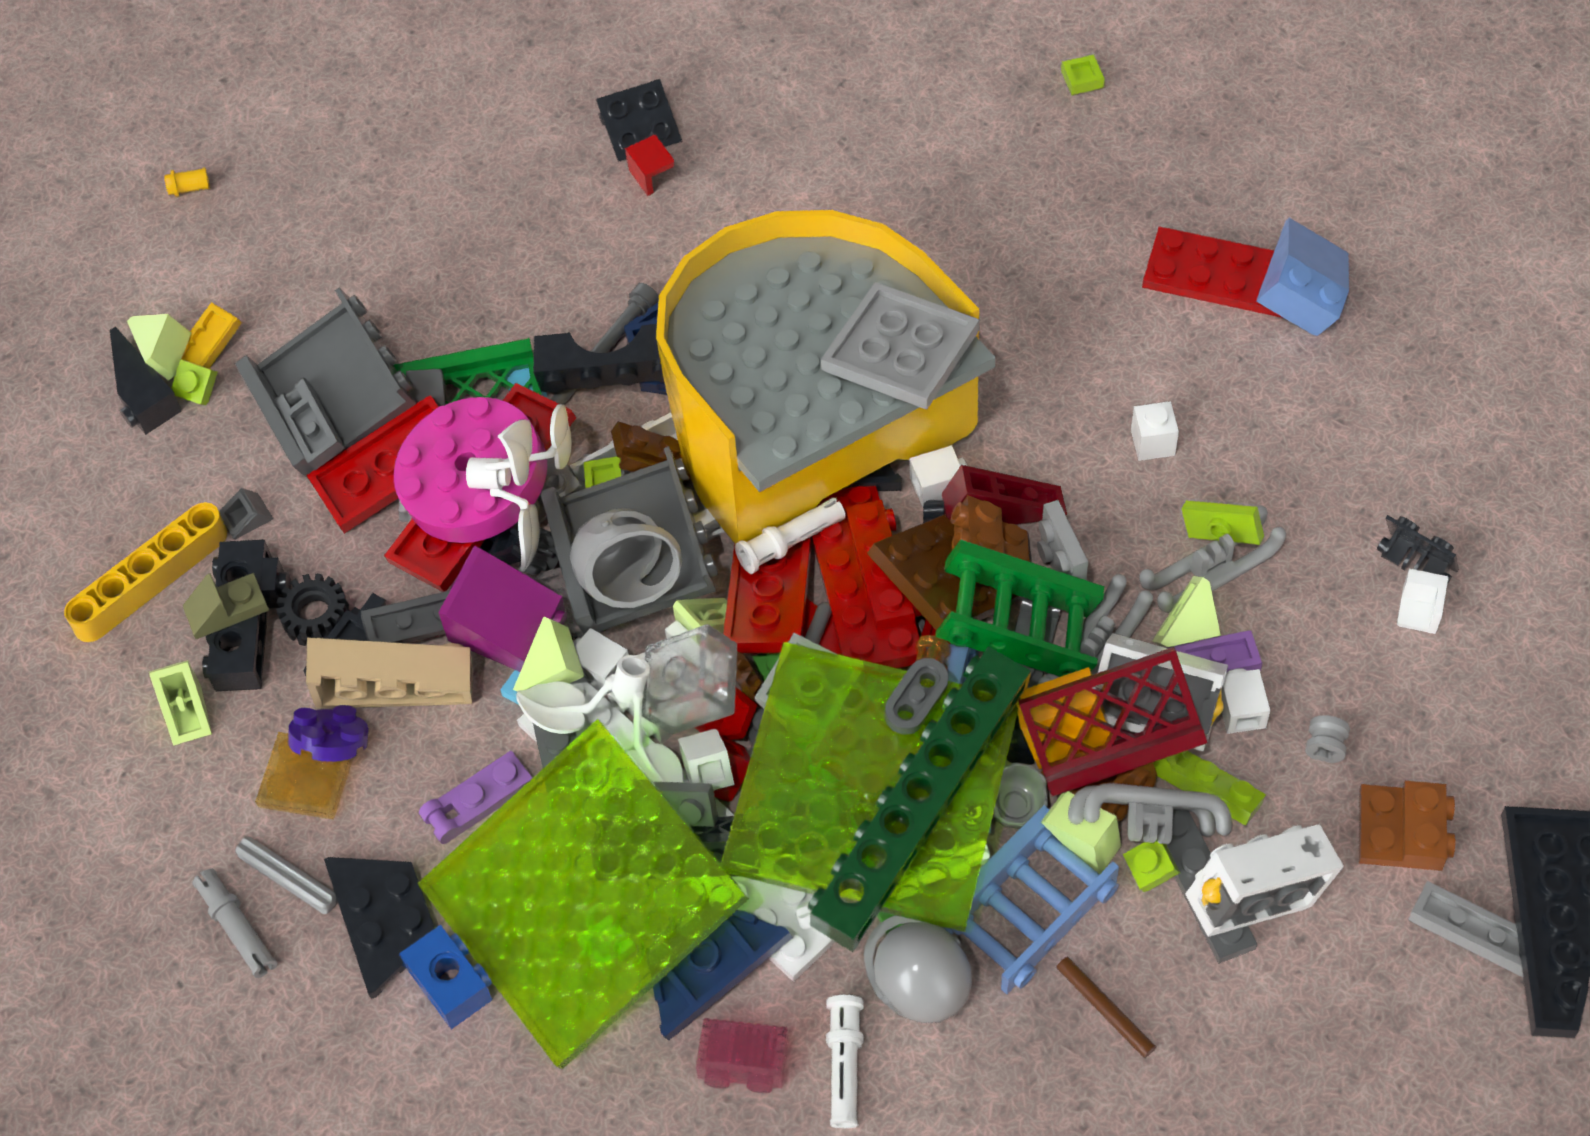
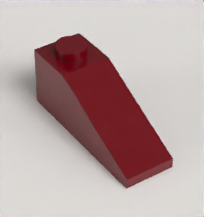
M962 464L942 492L945 514L950 521L954 507L959 502L963 503L967 495L982 501H988L1000 507L1002 521L1008 524L1016 525L1042 521L1044 504L1056 500L1059 501L1065 515H1067L1061 486Z

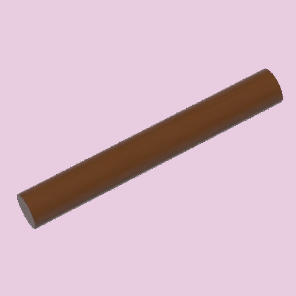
M1068 956L1056 966L1058 971L1144 1059L1156 1049V1046Z

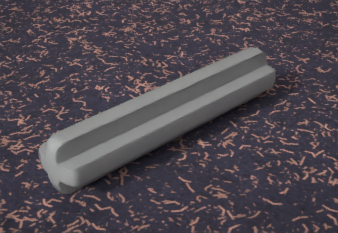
M244 837L237 845L235 852L240 859L322 914H328L336 905L337 898L333 891L253 838Z

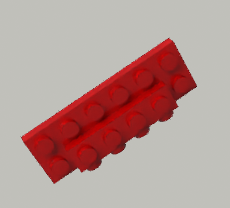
M515 383L502 401L512 404L526 415L547 451L552 446L550 438L551 417L559 403ZM566 407L568 423L571 426L576 416L571 409ZM411 518L410 522L384 554V557L393 566L439 591L445 592L458 577L473 547L479 548L485 539L468 543L443 541L427 534Z
M857 486L840 489L822 499L817 507L831 498H836L837 502L839 501L844 508L845 519L813 535L812 543L827 601L831 607V616L841 655L843 658L863 667L864 675L876 670L881 672L911 666L916 661L924 658V651L915 623V617L921 616V613L867 554L874 543L892 536L891 531H896L893 509L884 508L876 486Z

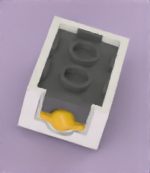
M1112 633L1105 643L1098 673L1168 648ZM1176 651L1200 723L1208 741L1212 724L1223 711L1221 691L1228 665ZM1167 661L1154 666L1147 679L1166 687L1174 673L1171 662ZM1143 670L1135 672V674L1141 675ZM1125 676L1115 679L1108 693L1127 701L1137 682ZM1177 683L1173 691L1181 694ZM1104 684L1098 685L1096 687L1102 689ZM1144 685L1134 704L1153 712L1162 693ZM1169 697L1160 716L1173 721L1188 716L1184 703ZM1104 699L1102 705L1108 723L1114 726L1123 707ZM1130 710L1121 728L1137 733L1142 732L1149 718ZM1156 722V724L1154 725V727L1159 726V725H1162V724ZM1206 744L1193 749L1204 751Z
M1320 824L1307 828L1297 825L1277 836L1268 838L1264 834L1251 839L1243 845L1234 847L1232 844H1225L1218 847L1210 854L1211 859L1206 866L1195 875L1196 880L1185 895L1209 937L1312 907L1344 866Z

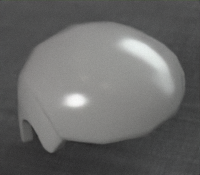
M1016 762L1004 766L990 782L993 787L992 816L1005 827L1020 829L1044 805L1046 807L1048 805L1046 779L1032 765Z

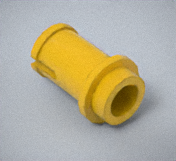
M206 167L175 173V170H170V174L164 175L168 195L175 194V197H180L179 193L210 189Z

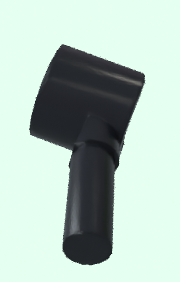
M928 500L924 503L923 523L944 515L943 500Z

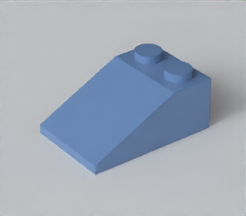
M1288 218L1283 226L1256 302L1310 334L1318 336L1340 318L1349 292V253L1293 219Z

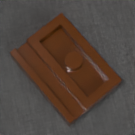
M619 421L611 430L616 456L621 458L619 463L620 469L635 472L666 461L667 457L664 448L668 446L675 460L682 458L678 440L672 436H663L645 430L640 426H632ZM690 477L688 480L683 481L684 486L690 480Z

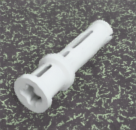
M831 498L822 505L809 510L777 528L775 526L764 528L761 535L748 542L742 540L735 544V552L740 564L750 574L757 572L759 566L773 558H783L788 549L793 545L844 520L846 516L844 508L839 501L837 502L836 498Z
M835 995L826 1000V1007L830 1010V1032L826 1034V1043L832 1049L830 1125L834 1128H855L858 1126L857 1049L861 1048V1044L864 1043V1036L859 1032L860 1011L864 1008V1000L854 995Z

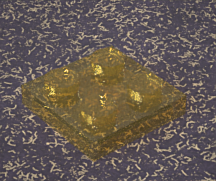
M278 732L255 802L259 808L334 820L353 758L335 762L313 760L312 752L301 749V755L292 751L288 745V733Z

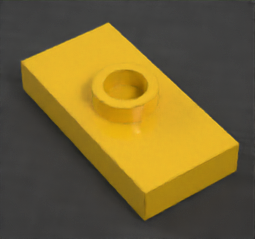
M211 302L190 330L191 335L181 360L210 368L242 322L234 315Z

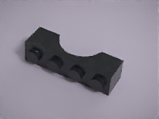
M657 324L642 325L635 338L629 344L608 353H595L583 349L574 341L570 333L534 336L533 373L540 391L559 393L571 389H596L601 386L611 385L630 386L635 383L651 381L665 382L656 340Z

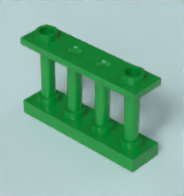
M964 540L958 542L946 558L944 572L960 578L956 613L952 611L936 630L935 637L949 641L955 646L969 647L981 652H985L989 646L1019 664L1059 677L1088 667L1092 671L1097 666L1098 658L1080 653L1083 620L1103 600L1105 586ZM976 582L997 590L992 624L971 618ZM1012 594L1030 599L1033 602L1029 636L1008 630ZM1048 605L1068 613L1065 648L1044 641Z

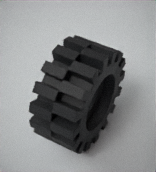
M315 573V580H311L309 574L302 575L304 582L299 583L295 578L290 581L293 588L290 590L285 586L281 591L283 597H278L277 604L279 608H276L278 617L285 633L288 634L292 641L297 639L299 645L305 646L307 638L326 639L346 610L350 611L342 587L339 583L335 584L334 579L329 576L324 580L322 574ZM323 601L328 605L326 612L318 618L307 620L300 617L301 609L310 602Z

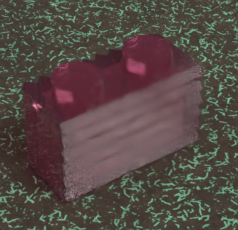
M703 1019L696 1062L698 1079L704 1080L707 1086L713 1088H728L730 1083L745 1084L748 1090L756 1093H770L772 1088L782 1089L789 1045L788 1029L775 1025Z

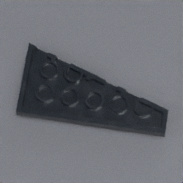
M1505 806L1501 813L1531 1036L1575 1038L1580 1030L1590 979V811Z

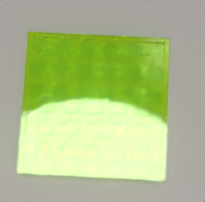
M783 642L721 860L720 872L813 895L819 887L826 889L834 878L830 873L839 856L843 852L849 855L857 842L853 838L861 823L865 819L872 821L879 810L876 807V803L880 795L888 785L893 788L901 778L898 771L902 762L910 752L915 755L923 745L920 738L926 726L932 719L936 722L939 721L945 712L942 709L945 698L953 687L959 690L963 684L948 681L945 694L924 725L915 733L900 734L888 726L885 720V707L887 700L907 671ZM924 679L920 682L926 688L934 686V682L930 679ZM985 691L973 694L976 699L983 702L993 699V696ZM1018 702L886 901L881 912L961 932L966 931L1019 709ZM901 711L898 714L904 720L913 717L909 711ZM964 723L952 726V729L959 734H968L972 731L971 727ZM934 756L930 759L931 763L937 767H946L951 763L944 756ZM915 788L908 792L912 799L918 801L929 797V794L920 788ZM897 821L890 822L885 826L892 834H902L907 830L903 823ZM869 855L863 859V863L869 868H879L885 864L884 860L877 855ZM855 889L844 890L839 895L842 900L848 903L858 902L862 898L861 893Z
M599 719L593 722L417 883L454 933L461 938L476 962L483 967L492 983L554 1065L561 1069L565 1068L750 899L606 725Z

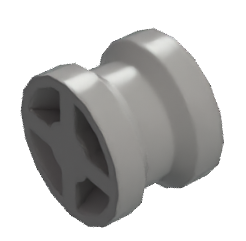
M1321 715L1312 718L1309 725V732L1312 737L1307 740L1306 754L1312 759L1330 763L1344 760L1347 749L1344 745V740L1349 736V724L1333 716Z

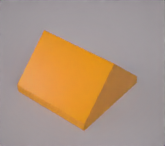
M1088 667L1026 688L1019 700L1092 675L1091 670ZM1087 690L1077 692L1069 706L1088 714L1098 695ZM1065 697L1057 699V701L1063 702ZM1017 702L1016 709L1021 730L1038 769H1042L1021 708ZM1043 704L1030 709L1033 720L1047 727H1050L1059 710L1049 704ZM1101 705L1095 718L1108 723L1103 705ZM1065 712L1056 731L1075 739L1084 720ZM1091 724L1082 742L1094 748L1104 745L1110 732ZM1038 731L1042 742L1046 734ZM1052 737L1045 751L1048 762L1051 763L1065 758L1071 745ZM1078 749L1076 754L1083 752V750Z

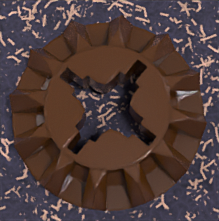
M734 651L727 655L731 661L727 667L742 692L754 703H757L755 696L762 683L745 656L738 651Z

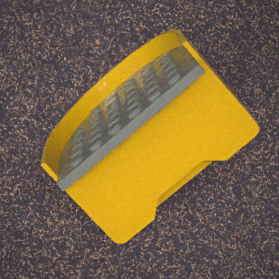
M834 210L775 211L724 227L683 256L659 294L656 340L682 459L701 503L708 509L735 544L741 540L748 542L761 535L762 530L768 526H775L777 528L790 522L792 519L816 508L825 497L896 459L910 460L912 457L948 447L968 436L977 425L978 376L995 368V356L979 340V332L927 410L821 370V358L875 282L979 319L980 309L924 251L885 224Z

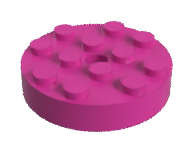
M488 397L467 398L436 408L412 429L403 442L395 461L394 485L400 502L423 531L443 541L468 543L498 535L519 521L520 507L518 504L502 497L491 496L490 489L469 488L466 480V469L468 460L471 457L508 458L507 451L498 435L518 420L529 421L522 411L512 404L499 399ZM531 424L533 441L531 454L546 452L542 440ZM547 459L529 462V475L527 481L522 486L515 484L511 472L509 486H503L502 490L526 499L529 505L535 504L546 480Z

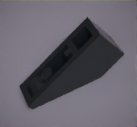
M115 326L109 331L117 394L123 404V408L119 411L131 428L137 425L146 435L182 412L172 389L152 367L145 363L141 354Z

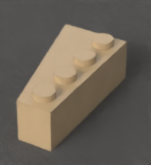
M307 638L306 684L315 708H334L339 705L391 707L472 704L473 660L470 647H463L461 644L447 643L440 646Z

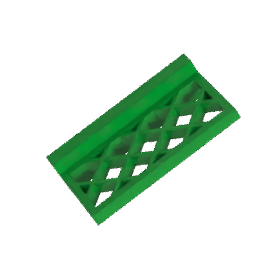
M530 338L394 365L397 372L401 370L405 375L406 371L441 369L445 377V385L452 384L461 389L451 403L463 399L466 394L472 397L494 398L502 387L509 390L514 386L507 381V378L513 371L529 368L530 379L524 387L529 389L532 386L533 391L541 395L533 373L534 354ZM488 377L495 381L496 384L484 396L474 390L472 386L478 379Z

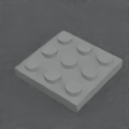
M875 282L821 358V370L927 410L979 332L980 319Z

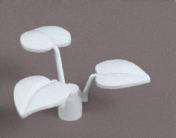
M558 404L552 413L550 424L552 446L546 452L531 454L533 446L531 424L528 420H518L498 435L507 451L508 458L471 457L467 463L466 480L469 488L490 489L491 496L502 497L518 504L520 507L518 530L521 566L518 571L521 573L528 568L538 548L540 538L538 512L535 504L529 505L526 499L502 490V487L509 486L511 472L515 484L518 486L524 485L529 475V462L554 457L556 469H563L567 465L571 454L572 441L564 404Z
M675 646L655 649L638 655L623 656L618 661L615 676L607 677L603 687L585 705L583 693L572 684L556 681L538 684L527 690L517 691L516 698L520 708L534 724L549 732L566 734L582 729L585 722L583 713H590L610 689L613 690L615 697L619 701L624 703L634 702L635 750L627 751L619 758L617 769L621 779L628 786H634L636 781L683 782L682 766L673 751L662 744L655 743L644 748L641 743L643 695L653 701H666L677 697L682 691L684 678L679 664L678 651Z

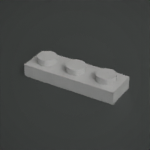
M1429 881L1426 882L1409 916V921L1523 977L1516 924Z

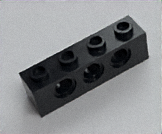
M265 539L220 542L218 557H213L212 571L216 579V586H222L254 573L261 588L263 558H272ZM268 611L206 635L209 655H204L202 670L204 678H209L215 692L261 689ZM239 646L237 649L229 651L231 648Z

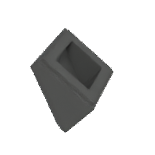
M441 369L406 371V376L413 385V389L409 392L416 404L431 395L439 407L446 405L445 377Z
M241 488L219 511L233 539H237L274 519L259 494Z

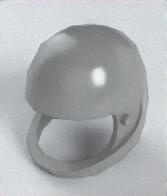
M630 508L610 509L592 516L578 529L570 553L573 573L585 591L597 601L618 608H635L661 597L673 587L679 577L683 562L682 552L676 539L669 532L658 527L649 516ZM662 540H664L671 548L673 557L670 571L660 583L653 586L645 585L641 580L650 573L657 562Z
M905 913L887 918L872 931L864 950L867 977L876 996L898 1016L917 1023H940L956 1015L969 999L972 986L971 966L965 953L959 946L960 941L936 922L916 914ZM898 924H903L891 930L884 938V940L881 942V944L878 946L875 962L873 965V954L877 941L881 938L885 931L889 930L890 928Z

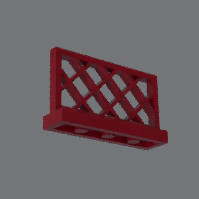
M1174 647L1018 700L1052 797L1208 743ZM1167 661L1171 662L1174 673L1166 687L1147 679L1154 666ZM1143 670L1141 675L1135 674V672ZM1124 676L1137 682L1127 701L1108 693L1114 680ZM1177 683L1181 694L1173 691ZM1104 684L1102 689L1095 687ZM1144 685L1162 693L1153 712L1134 704ZM1087 690L1098 695L1088 714L1069 706L1075 693ZM1065 697L1063 702L1057 701V699ZM1169 697L1185 704L1188 716L1171 721L1160 716ZM1104 699L1123 707L1114 726L1095 718ZM1043 704H1049L1059 710L1050 727H1047L1033 720L1030 709ZM1130 710L1149 718L1142 732L1131 734L1121 729ZM1065 712L1084 720L1075 739L1056 731ZM1156 722L1162 724V725H1159V726L1154 727V725L1156 724ZM1091 724L1110 732L1104 745L1094 748L1082 742ZM1038 731L1046 734L1042 742ZM1117 735L1122 737L1121 739L1115 740ZM1052 737L1071 745L1065 758L1051 763L1048 762L1045 751ZM1078 749L1083 750V752L1076 754Z

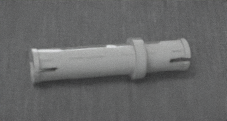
M211 868L202 871L201 874L206 881L202 882L197 875L193 879L192 885L198 890L209 906L208 914L212 920L219 921L251 969L254 977H263L268 973L264 966L267 965L272 971L276 968L278 962L272 957L240 910L241 902L237 896L228 892L217 876L215 869Z

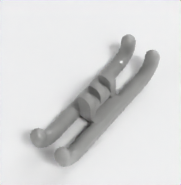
M1258 505L1256 507H1258L1263 526L1268 511L1266 507ZM1282 527L1274 528L1270 537L1263 545L1234 562L1232 561L1234 547L1240 543L1234 542L1229 534H1225L1219 538V541L1214 540L1156 574L1150 569H1144L1139 575L1140 584L1144 589L1157 590L1192 572L1195 576L1204 577L1210 581L1211 591L1213 592L1271 558L1282 547L1286 539V531ZM1184 590L1174 596L1167 591L1161 592L1157 598L1159 609L1170 613Z
M1116 574L1112 577L1104 593L1103 600L1083 623L1080 653L1098 658L1097 666L1091 671L1092 675L1098 673L1105 643L1111 636L1115 626L1114 621L1107 616L1126 586L1127 580L1122 574ZM1143 590L1139 593L1129 613L1114 634L1128 638L1132 636L1153 601V595L1150 591ZM1047 673L1045 677L1039 679L1037 685L1059 678V676Z
M1107 783L1086 786L1076 792L1070 801L1068 810L1069 821L1077 825L1084 819L1090 823L1096 822L1099 819L1100 808L1103 802L1129 805L1128 839L1138 842L1143 838L1144 842L1154 843L1157 839L1160 844H1169L1172 839L1173 809L1191 811L1196 814L1199 819L1200 833L1205 837H1211L1215 830L1223 836L1228 835L1232 830L1231 812L1226 803L1218 796L1204 792Z

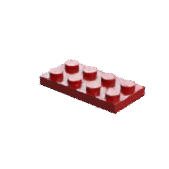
M1161 226L1158 227L1143 278L1142 288L1283 318L1256 302L1275 250Z
M431 395L306 475L344 534L398 499L394 485L395 461L403 442L412 429L439 407Z
M812 536L790 547L783 558H773L759 566V570L753 574L748 573L740 564L735 552L734 543L722 639L724 653H733L734 651L740 653H782L793 633L803 637Z

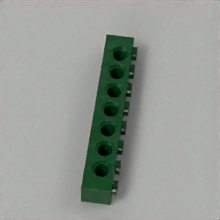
M989 646L981 658L975 655L971 659L963 674V677L967 679L959 690L955 687L951 689L943 702L942 709L945 712L939 721L936 722L932 719L928 723L920 738L923 745L916 755L910 752L906 756L898 771L901 778L893 788L888 785L884 789L876 803V807L879 808L872 821L865 819L861 823L853 838L857 843L850 854L847 855L843 852L835 862L830 873L834 878L826 889L819 887L811 898L807 907L811 910V927L851 952H854L1028 687L1031 673L1029 669ZM985 691L990 693L993 699L983 702L976 699L973 694ZM964 723L970 726L972 731L968 734H959L952 729V726ZM934 756H944L951 763L946 767H937L931 763L930 759ZM920 788L925 790L929 797L918 801L912 799L908 792L912 789ZM897 821L903 823L907 830L902 834H892L885 826L890 822ZM869 855H877L884 860L885 864L879 868H869L863 863V859ZM855 889L861 893L862 898L858 902L848 903L842 900L839 895L844 890Z

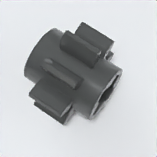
M540 528V538L536 554L528 568L524 571L536 577H539L541 570L551 572L558 562L552 534L550 531Z

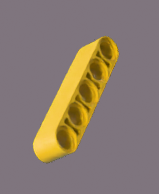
M206 502L192 506L73 597L65 606L64 616L76 637L84 642H93L102 638L217 549L219 543L225 541L228 535L227 528L217 507Z

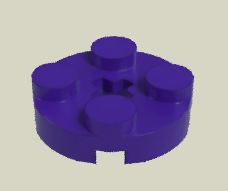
M339 705L334 707L333 710L299 708L294 711L293 720L289 723L288 745L292 751L301 755V749L312 752L313 760L325 762L348 760L357 756L358 748L363 747V750L367 748L369 728L362 718L356 716L357 710L352 706Z

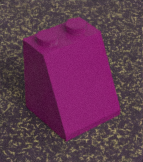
M476 546L473 547L438 612L449 642L461 644L463 647H470L472 652L521 672L543 617L562 625L565 624L567 619V612H565L561 595Z

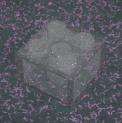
M706 624L646 646L645 660L649 664L650 670L643 691L641 717L673 735L734 714L737 662L736 642Z

